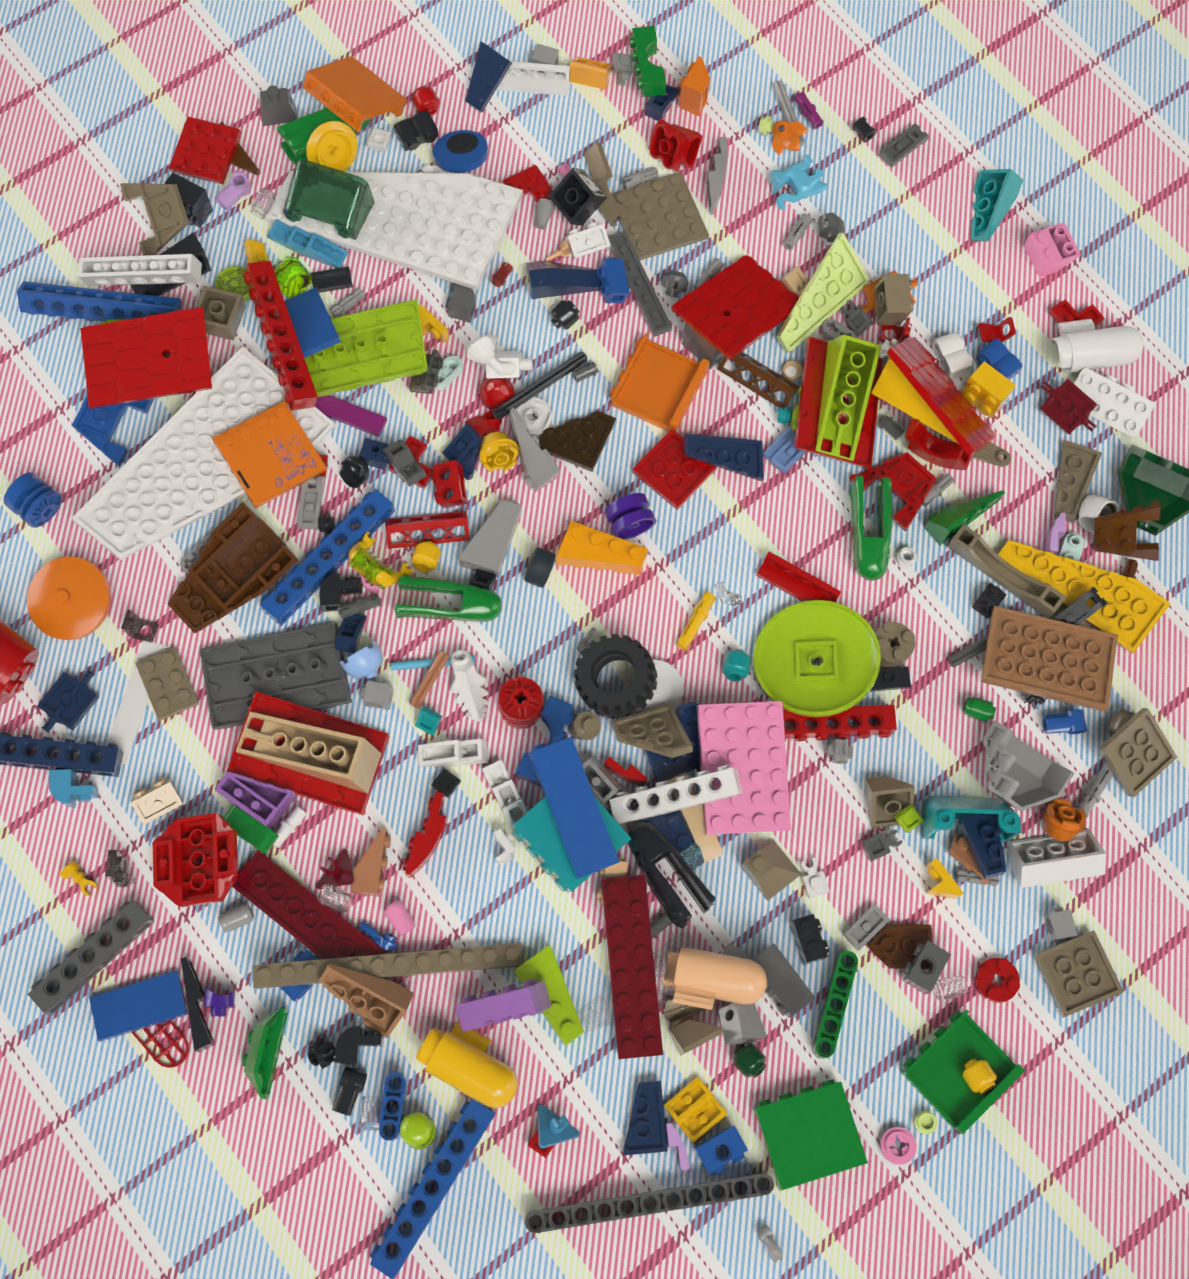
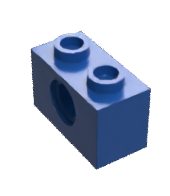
M735 1125L693 1148L706 1173L712 1172L714 1175L725 1170L724 1165L731 1160L735 1164L745 1158L744 1153L748 1151ZM719 1145H724L728 1150L727 1156L723 1159L719 1158L716 1154V1148Z

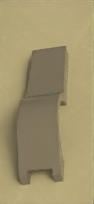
M596 142L584 153L593 181L607 197L598 209L610 225L615 227L617 226L616 218L619 215L622 218H626L627 213L625 208L613 198L609 191L608 180L613 175L602 144Z

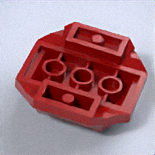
M210 813L176 819L161 836H158L152 842L153 886L179 907L224 901L238 877L237 831L221 814Z

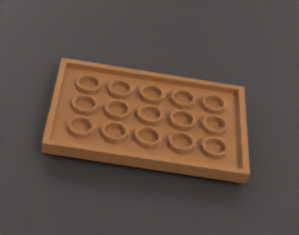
M994 606L980 682L1107 712L1109 709L1118 635Z

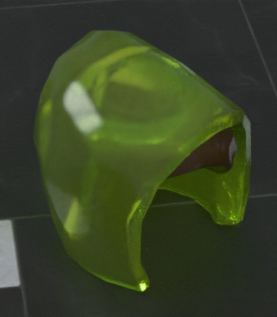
M293 256L281 261L275 270L281 292L288 298L302 294L312 282V275L306 266Z

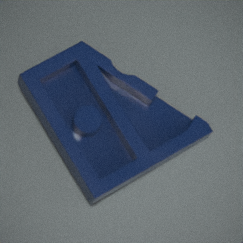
M470 423L464 425L442 452L449 461L457 460L462 464L466 480L473 478L483 439Z

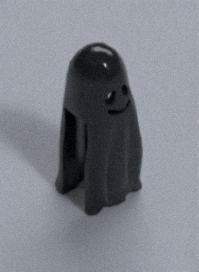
M638 823L633 826L628 833L631 838L627 842L628 847L634 855L643 875H645L648 886L666 911L671 922L682 929L687 926V922L692 918V915L672 886L655 866L664 858L702 913L708 912L710 907L714 905L715 896L712 895L665 836L650 823Z

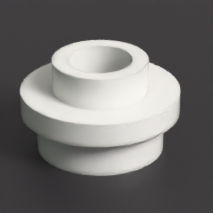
M902 547L896 554V560L901 566L910 567L916 562L917 554L910 547ZM903 555H907L909 560H905Z

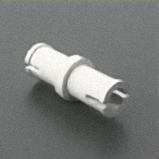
M297 805L286 820L280 822L281 826L275 832L279 837L274 845L278 848L281 847L291 833H295V828L307 816V813Z

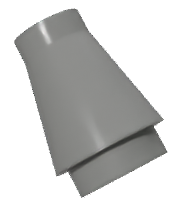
M542 198L536 203L534 225L536 228L542 230L546 228L554 211V203L552 201Z

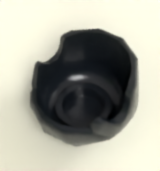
M350 455L341 462L343 468L339 474L344 483L349 487L356 489L368 480L370 474L368 464L361 457Z

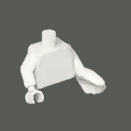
M492 334L489 336L485 335L476 340L467 350L468 359L480 364H486V378H518L522 370L533 371V359L522 358V352L505 351L501 346L498 347L496 345L498 338Z

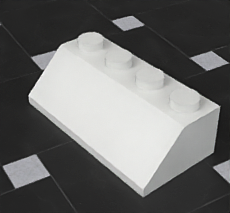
M1090 829L1082 830L1069 841H1059L1048 835L1010 841L1006 845L1013 875L1021 888L1105 875L1106 852Z

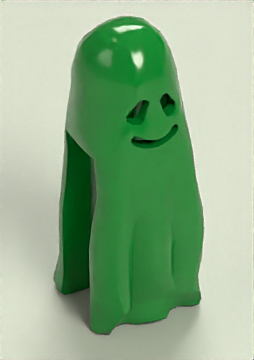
M327 107L277 128L278 133L285 140L280 143L281 148L285 151L289 160L295 164L298 171L310 166L306 156V147L309 137L318 126L329 121H339L348 125ZM372 118L363 121L361 130L369 125ZM348 125V126L353 130V132L355 133V135H357V134L359 133V132H357L355 129H353L350 125Z
M859 475L855 477V481L852 482V488L849 490L852 509L854 562L856 571L862 578L868 581H875L882 578L886 573L891 551V480L889 477H883L881 480L882 484L877 488L878 537H864L863 476Z
M402 576L398 579L399 590L462 595L463 600L461 611L395 604V615L397 618L413 617L489 622L497 618L502 610L500 596L489 589L424 577Z

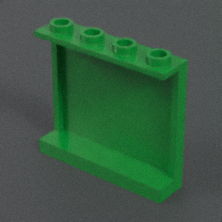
M968 1010L956 1011L949 1018L951 1023L946 1028L941 1026L933 1034L936 1038L931 1043L926 1041L918 1049L920 1054L915 1059L911 1056L902 1065L905 1069L901 1072L957 1134H964L1025 1072L1020 1064L1015 1065L969 1017ZM972 1059L977 1061L986 1060L997 1076L996 1086L985 1094L973 1092L962 1076L966 1069L964 1065Z
M834 1079L821 1082V1088L813 1089V1085L800 1089L801 1094L792 1096V1093L789 1092L779 1095V1101L771 1103L770 1099L757 1102V1108H753L777 1179L775 1182L779 1191L868 1163L841 1081L835 1083Z

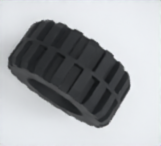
M612 634L611 638H607L606 635L601 636V641L597 643L593 640L589 643L591 647L588 650L584 648L581 651L583 657L581 659L577 658L575 663L577 669L574 670V677L576 679L574 683L583 701L596 714L600 716L606 715L610 719H614L615 716L619 718L626 717L627 713L631 715L636 714V709L639 707L644 709L647 706L646 700H652L654 696L652 691L657 688L656 678L658 677L655 664L647 649L642 647L639 641L636 639L632 641L631 637L623 635L622 638L618 634ZM618 660L631 663L634 667L635 675L631 684L626 689L617 693H607L598 687L597 678L605 665Z

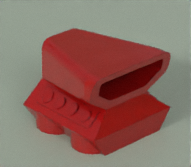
M661 119L655 124L648 149L654 159L662 160L666 169L673 168L678 172L681 164L685 168H692L694 166L703 136L699 132L676 124H668L665 120Z

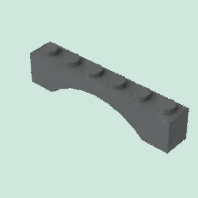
M452 283V295L447 298L445 304L448 317L471 323L476 309L474 291L471 288Z

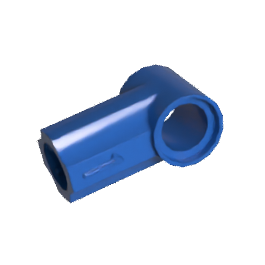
M1076 709L1063 714L1044 715L1042 717L1043 731L1045 734L1064 732L1080 734L1087 732L1084 710Z

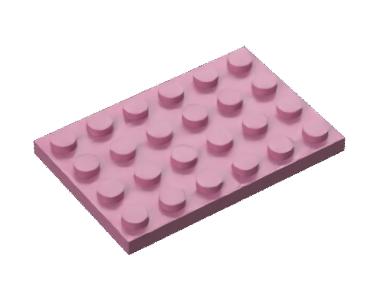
M782 701L697 705L701 771L709 770L710 773L718 772V767L730 765V768H737L743 790L741 795L703 804L705 835L791 830ZM715 778L712 782L715 790L721 787V781L718 778Z

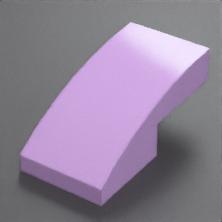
M1061 513L1049 530L1045 543V552L1047 551L1054 555L1058 552V539H1061L1066 533V513Z
M666 1123L667 1147H677L679 1170L690 1169L689 1160L683 1141L675 1127L671 1123Z

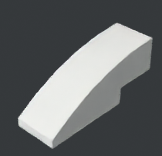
M483 739L451 740L418 745L419 766L443 767L488 763L487 742Z

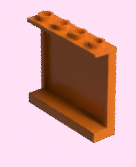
M353 56L307 71L302 86L304 90L357 132H360L363 121L390 111L397 117L401 116L407 101L404 96Z
M645 333L642 339H638L635 346L637 350L634 355L630 354L626 363L628 367L625 371H621L617 387L613 386L609 394L611 406L669 432L673 429L677 432L709 370L710 361L704 358L701 363L648 340V333Z

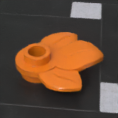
M781 120L776 122L772 129L774 135L772 147L778 155L785 148L791 151H799V136L807 133V128L797 121L788 123ZM784 127V131L778 132L779 128Z

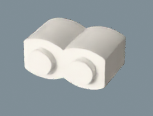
M957 332L936 338L932 343L933 351L940 362L942 370L950 378L968 372L973 364L971 354L967 353L964 349V339Z

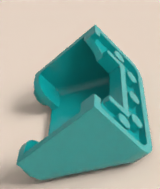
M929 796L922 803V818L924 819L922 823V839H934L938 830L950 829L954 825L955 819L975 814H998V824L1002 832L1000 835L1001 842H1008L1021 833V820L1019 815L999 798Z

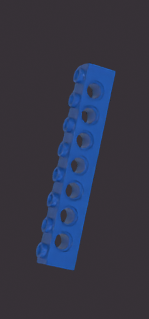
M23 281L17 290L20 312L31 315L41 314L50 317L59 316L69 319L77 318L111 323L182 310V303L179 298Z
M377 489L372 493H367L362 503L358 507H353L349 511L348 517L344 521H339L335 525L334 531L329 536L325 535L321 539L320 545L315 550H310L306 554L305 560L301 564H296L292 568L291 574L286 579H281L271 594L268 593L262 598L260 604L262 611L281 627L321 587L323 581L328 576L334 574L349 559L348 553L350 549L362 540L365 533L370 532L368 535L370 537L385 522V519H388L395 512L394 504ZM369 510L375 511L373 515H365ZM353 525H360V528L357 530L351 529ZM339 539H346L344 544H337ZM326 553L332 554V556L328 559L322 558V556ZM310 568H317L315 573H308ZM297 582L303 583L300 588L293 587ZM281 597H288L286 602H278Z
M474 1099L470 1102L465 1101L459 1111L462 1114L459 1121H453L446 1132L449 1134L446 1142L441 1141L434 1151L437 1156L433 1163L428 1161L421 1172L424 1175L420 1183L415 1182L408 1193L411 1195L410 1200L407 1204L404 1202L401 1204L395 1214L398 1216L395 1224L392 1225L390 1223L382 1235L385 1237L382 1245L379 1246L377 1244L369 1256L372 1258L370 1265L391 1279H395L496 1115ZM469 1118L476 1121V1128L472 1132L465 1131L463 1126L465 1120ZM457 1138L461 1139L464 1143L462 1151L458 1153L454 1152L451 1148L452 1141ZM442 1159H448L451 1163V1169L447 1173L439 1170L438 1165ZM430 1179H434L438 1183V1190L435 1193H429L426 1190V1183ZM417 1200L425 1203L426 1208L422 1214H417L413 1210V1204ZM403 1221H409L412 1224L413 1229L409 1235L403 1234L400 1230V1225ZM390 1242H396L399 1245L400 1250L396 1256L390 1255L387 1251V1246Z

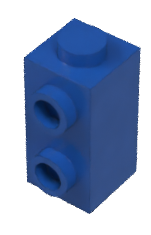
M613 257L604 259L598 267L597 275L601 280V294L604 296L605 303H624L630 294L623 259H615Z

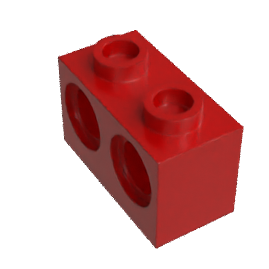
M457 460L433 465L434 472H432L431 476L433 483L436 484L434 496L437 504L445 509L468 504L462 464ZM450 471V476L444 479L445 473ZM453 490L452 497L447 499L448 492Z

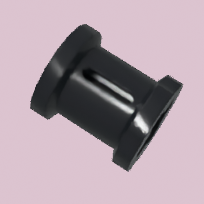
M861 117L852 126L853 131L859 133L864 143L870 141L877 133V130L867 123L866 117Z

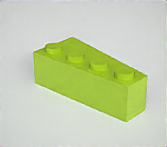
M549 945L515 969L514 974L522 985L524 981L536 978L537 982L545 980L552 1007L541 1013L566 1047L583 1035L584 1031L551 945Z

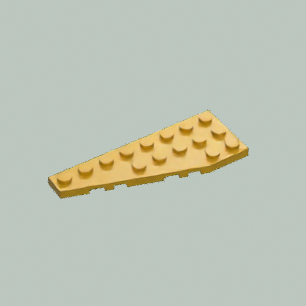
M1008 540L998 553L1002 559L1020 572L1040 582L1049 584L1066 596L1062 602V605L1065 607L1069 606L1094 586L1098 590L1097 594L1101 598L1104 597L1107 604L1085 621L1099 631L1118 635L1117 643L1132 654L1171 604L1135 578L1099 569L1096 566L1057 556L1047 551L1044 552L1015 541ZM1090 598L1085 601L1089 607L1095 604Z

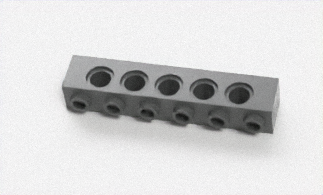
M136 901L125 902L119 908L120 912L114 917L107 918L101 924V929L96 933L89 934L84 939L85 943L82 946L71 950L63 963L53 966L49 970V975L44 980L40 979L32 985V990L28 993V996L44 1014L51 1016L155 922ZM129 919V927L126 930H121V923ZM107 935H112L111 944L105 946L103 943L104 938ZM94 950L95 957L92 961L88 962L86 955L89 951ZM76 966L77 974L74 977H70V968ZM55 982H59V990L56 993H52V985Z

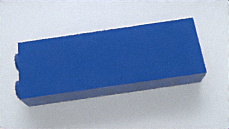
M565 735L553 739L554 743L545 746V743L533 746V751L529 753V757L575 879H579L620 862L572 737L566 738Z

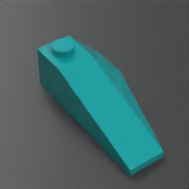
M1012 169L980 170L974 187L976 201L973 203L975 216L972 219L971 240L973 242L989 241L1018 197L1023 179Z

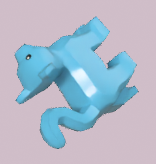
M808 154L804 156L801 163L792 164L784 170H772L770 172L773 195L785 184H789L795 195L781 194L777 197L776 203L781 210L786 208L784 201L795 203L826 190L827 183L821 182L824 173L820 168L815 169L811 176L807 174L810 169L809 166L813 162Z

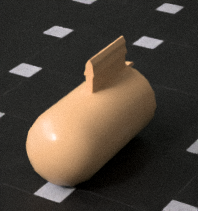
M683 946L680 953H668L664 979H661L665 987L674 988V1003L709 1010L713 1009L715 999L742 1005L754 1004L762 998L767 988L766 972L759 963L750 959Z

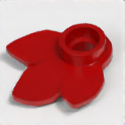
M489 411L483 416L478 415L465 421V424L470 423L484 437L490 433L499 432L502 418L497 420L492 414L493 411Z

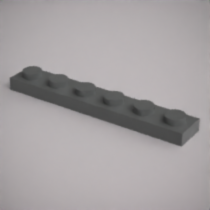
M626 231L608 236L611 244L610 248L615 258L623 259L628 285L653 337L672 331L669 319Z

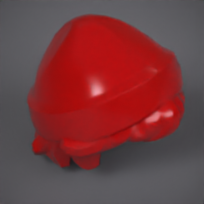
M486 378L481 383L478 398L482 400L484 407L492 410L515 395L514 386L507 378Z

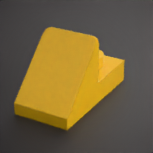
M418 305L423 336L429 332L434 339H439L442 343L446 342L449 339L448 329L424 306Z
M938 858L926 865L930 878L939 883L926 894L956 899L964 894Z

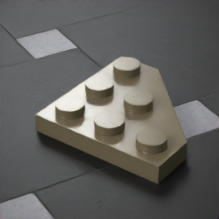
M671 703L610 721L611 728L618 742L671 758L693 752L692 744Z

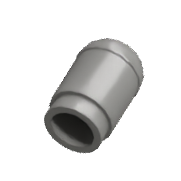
M241 903L218 916L219 923L225 933L253 921L254 915L250 911L248 903Z

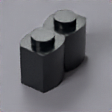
M428 111L420 112L394 125L395 134L404 151L415 150L419 145L431 143L439 136L438 128Z

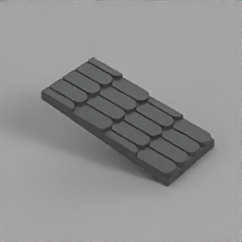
M333 622L201 648L200 656L212 729H227L243 725L255 691L312 710H322L352 703L348 677L339 663L342 660L344 661L343 651L335 649V637L339 630L338 624Z

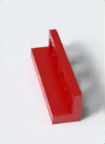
M467 511L385 519L388 549L412 547L427 541L435 544L470 541ZM456 526H464L465 535L456 536L451 531ZM436 528H441L446 532L441 538H436L431 534ZM416 530H420L425 534L421 540H415L410 535ZM399 532L405 536L401 542L392 543L391 533Z
M770 551L767 553L762 566L756 574L757 577L801 602L824 600L836 603L841 594L840 590Z

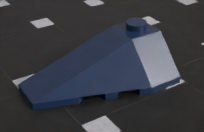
M550 261L526 263L532 299L601 290V280L597 275L598 269Z

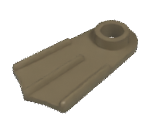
M993 443L988 444L972 456L974 459L999 467H1005L1011 462L1009 452ZM999 455L1005 456V460L1000 459Z
M674 997L665 999L663 1014L673 1024L682 1018L685 1020L706 1009L674 1003Z

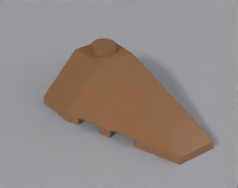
M328 964L318 980L337 999H343L349 1005L348 1009L352 1013L356 1012L364 1019L363 1023L369 1029L379 1032L380 1035L386 1038L389 1037L406 1013L414 994L395 982Z

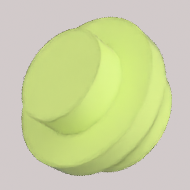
M770 116L762 117L759 124V132L766 136L769 132H772L774 121L771 120Z
M921 1111L915 1116L914 1125L920 1133L931 1134L937 1127V1119L933 1113Z

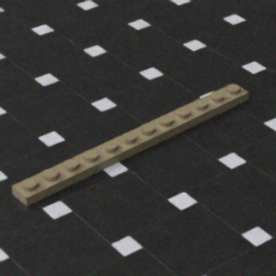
M522 943L252 965L253 988L263 989L321 984L318 980L328 964L378 978L519 967L524 964Z

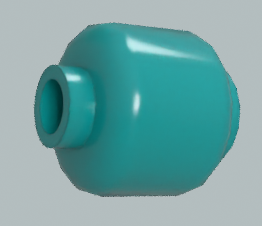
M739 649L728 652L723 661V674L728 680L733 682L745 679L749 675L751 658Z

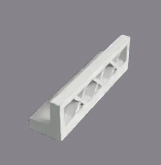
M511 61L512 65L496 89L568 96L570 66ZM557 72L565 73V75H559Z

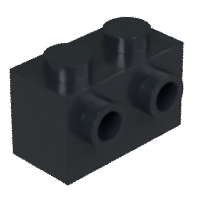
M814 914L792 920L789 923L803 966L828 957L829 947L825 939L822 940L820 934L822 926L819 919H815Z

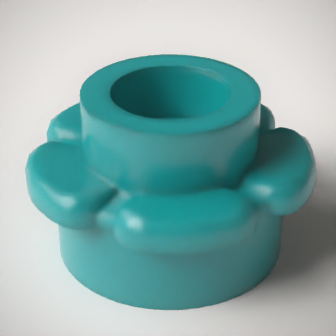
M787 406L779 408L777 420L778 423H782L785 426L786 422L790 423L792 411Z

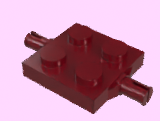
M1067 378L1061 386L1055 389L1047 381L1043 383L1044 385L1040 388L1049 396L1039 409L1070 435L1082 424L1090 432L1097 427L1088 418L1098 404Z

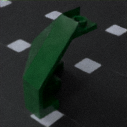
M1131 444L1118 470L1125 510L1130 512L1133 511V507L1141 506L1145 508L1151 506L1152 502L1160 501V520L1137 521V528L1156 536L1189 513V469Z

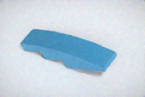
M276 219L267 236L272 241L294 252L334 268H341L349 253L316 233L311 235L297 226L292 228Z

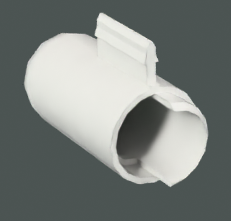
M1092 319L1058 323L1061 336L1054 337L1050 342L1057 343L1059 349L1058 367L1063 368L1066 373L1082 371L1084 368L1091 370L1129 365L1141 356L1144 346L1143 338L1135 328L1119 326L1095 329Z

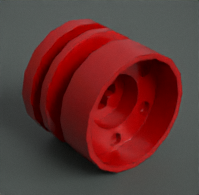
M515 677L508 680L501 687L499 692V710L503 721L516 729H527L540 720L543 712V693L536 682L526 677ZM520 697L524 698L522 704L518 703Z

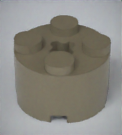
M891 621L886 622L876 630L875 634L881 653L880 667L886 669L904 665L915 648L914 633L905 625Z

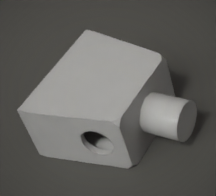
M729 1002L728 1006L720 1008L719 1014L724 1030L725 1044H751L767 1037L755 1004L742 1005Z

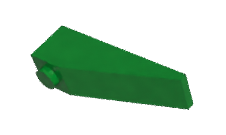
M1001 490L943 509L938 514L934 512L926 519L928 522L924 529L941 546L956 535L963 524L969 525L998 503L1005 492Z

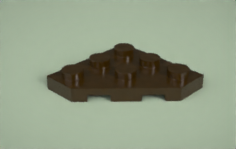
M596 411L591 413L590 416L565 422L562 426L548 428L544 431L539 442L540 449H546L551 456L593 472L616 423V418Z

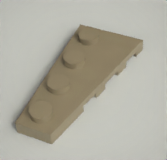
M1063 440L1054 517L1058 518L1061 513H1066V521L1074 523L1102 452Z

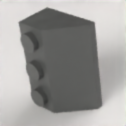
M775 943L753 959L765 970L767 976L765 994L769 998H774L777 1002L775 1006L782 1016L786 1015L790 1018L815 999V996Z

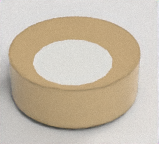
M788 361L783 366L782 375L791 382L800 379L803 368L797 361Z

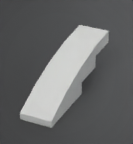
M499 759L481 769L513 831L514 829L511 826L528 811L512 779H510L502 760ZM523 840L518 841L520 847L527 845Z

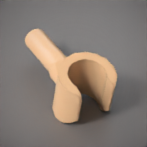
M568 241L561 242L559 245L560 249L545 257L546 261H550L560 255L568 257L571 254Z

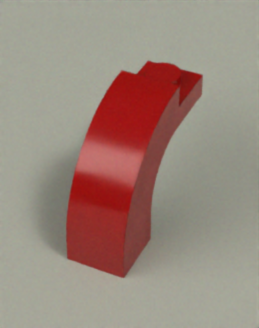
M919 419L911 420L905 435L909 441L908 448L921 459L937 466L954 470H967L972 456L969 457L958 443L939 439L932 435Z

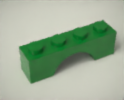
M655 26L632 28V36H629L630 48H633L632 60L633 62L636 61L635 75H639V78H637L638 89L642 90L643 97L665 95L666 78L664 69L652 64L648 60L650 56L657 53Z

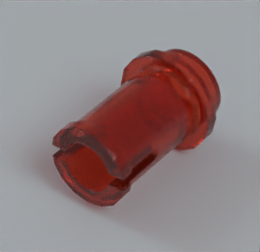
M503 262L498 271L492 274L491 283L496 287L504 286L506 278L513 271V267L509 263L506 265V262Z

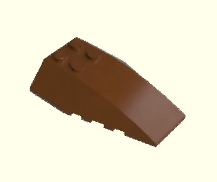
M244 502L212 532L209 542L205 547L203 546L199 553L200 556L195 564L191 565L185 580L181 581L167 603L195 634L269 590L299 560L290 547Z

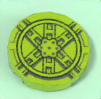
M238 266L228 267L216 277V289L240 294L243 296L244 302L250 299L249 286L245 284L243 279V272L246 271L245 268Z

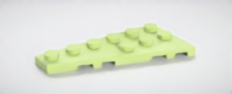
M844 233L837 235L776 335L785 352L790 353L822 325L825 320L830 318L862 290L864 286L871 282Z

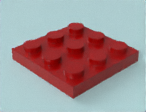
M187 116L169 170L174 173L223 185L242 134L241 130Z
M671 429L632 469V473L678 510L717 470V467L684 456V438Z

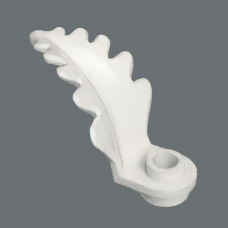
M458 650L453 653L451 658L455 679L450 690L452 693H459L456 703H464L461 711L465 712L468 710L466 716H471V720L480 722L482 717L486 716L483 712L488 710L487 707L483 706L488 705V701L482 697L487 696L489 693L488 690L481 688V686L486 684L487 680L475 670L471 655L465 650Z

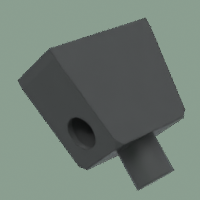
M272 85L267 90L260 92L262 126L288 123L298 119L295 102L287 88L278 89V87Z

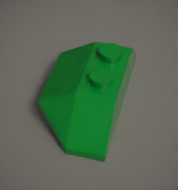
M280 1007L255 1024L254 1029L249 1031L247 1043L250 1046L248 1053L244 1054L242 1066L245 1067L244 1073L259 1097L265 1100H269L281 1049L289 1009L286 1007Z

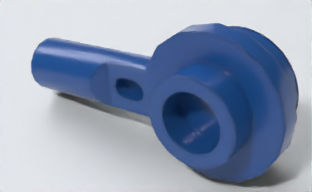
M364 921L360 924L359 929L372 936V940L376 941L375 943L391 952H393L394 948L398 947L399 944L396 942L397 938L387 932L383 935Z

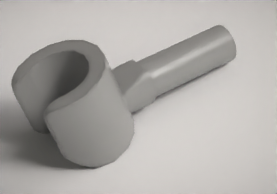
M594 627L591 628L584 639L579 641L577 650L580 653L584 648L588 650L591 647L588 642L596 631Z

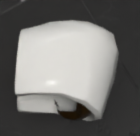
M1088 495L1080 506L1079 525L1086 531L1094 534V518L1118 512L1119 505L1104 496Z

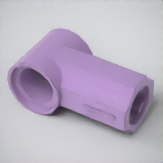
M235 172L231 176V182L215 197L216 202L224 210L228 211L241 197L250 194L252 188L247 175L243 172Z

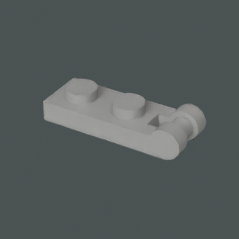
M318 475L302 484L298 529L319 530L318 519L321 515L323 488L325 485V477L322 475ZM310 485H316V488L309 487Z

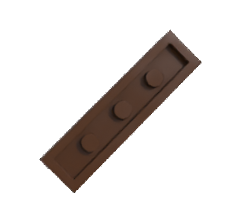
M744 352L731 359L735 362L737 370L729 371L724 368L728 360L726 356L723 357L717 368L720 372L779 408H785L800 387ZM748 370L752 372L753 380L748 382L744 380L741 371ZM763 380L768 382L770 391L763 392L760 390L758 382ZM783 391L788 394L784 403L776 399L775 392Z

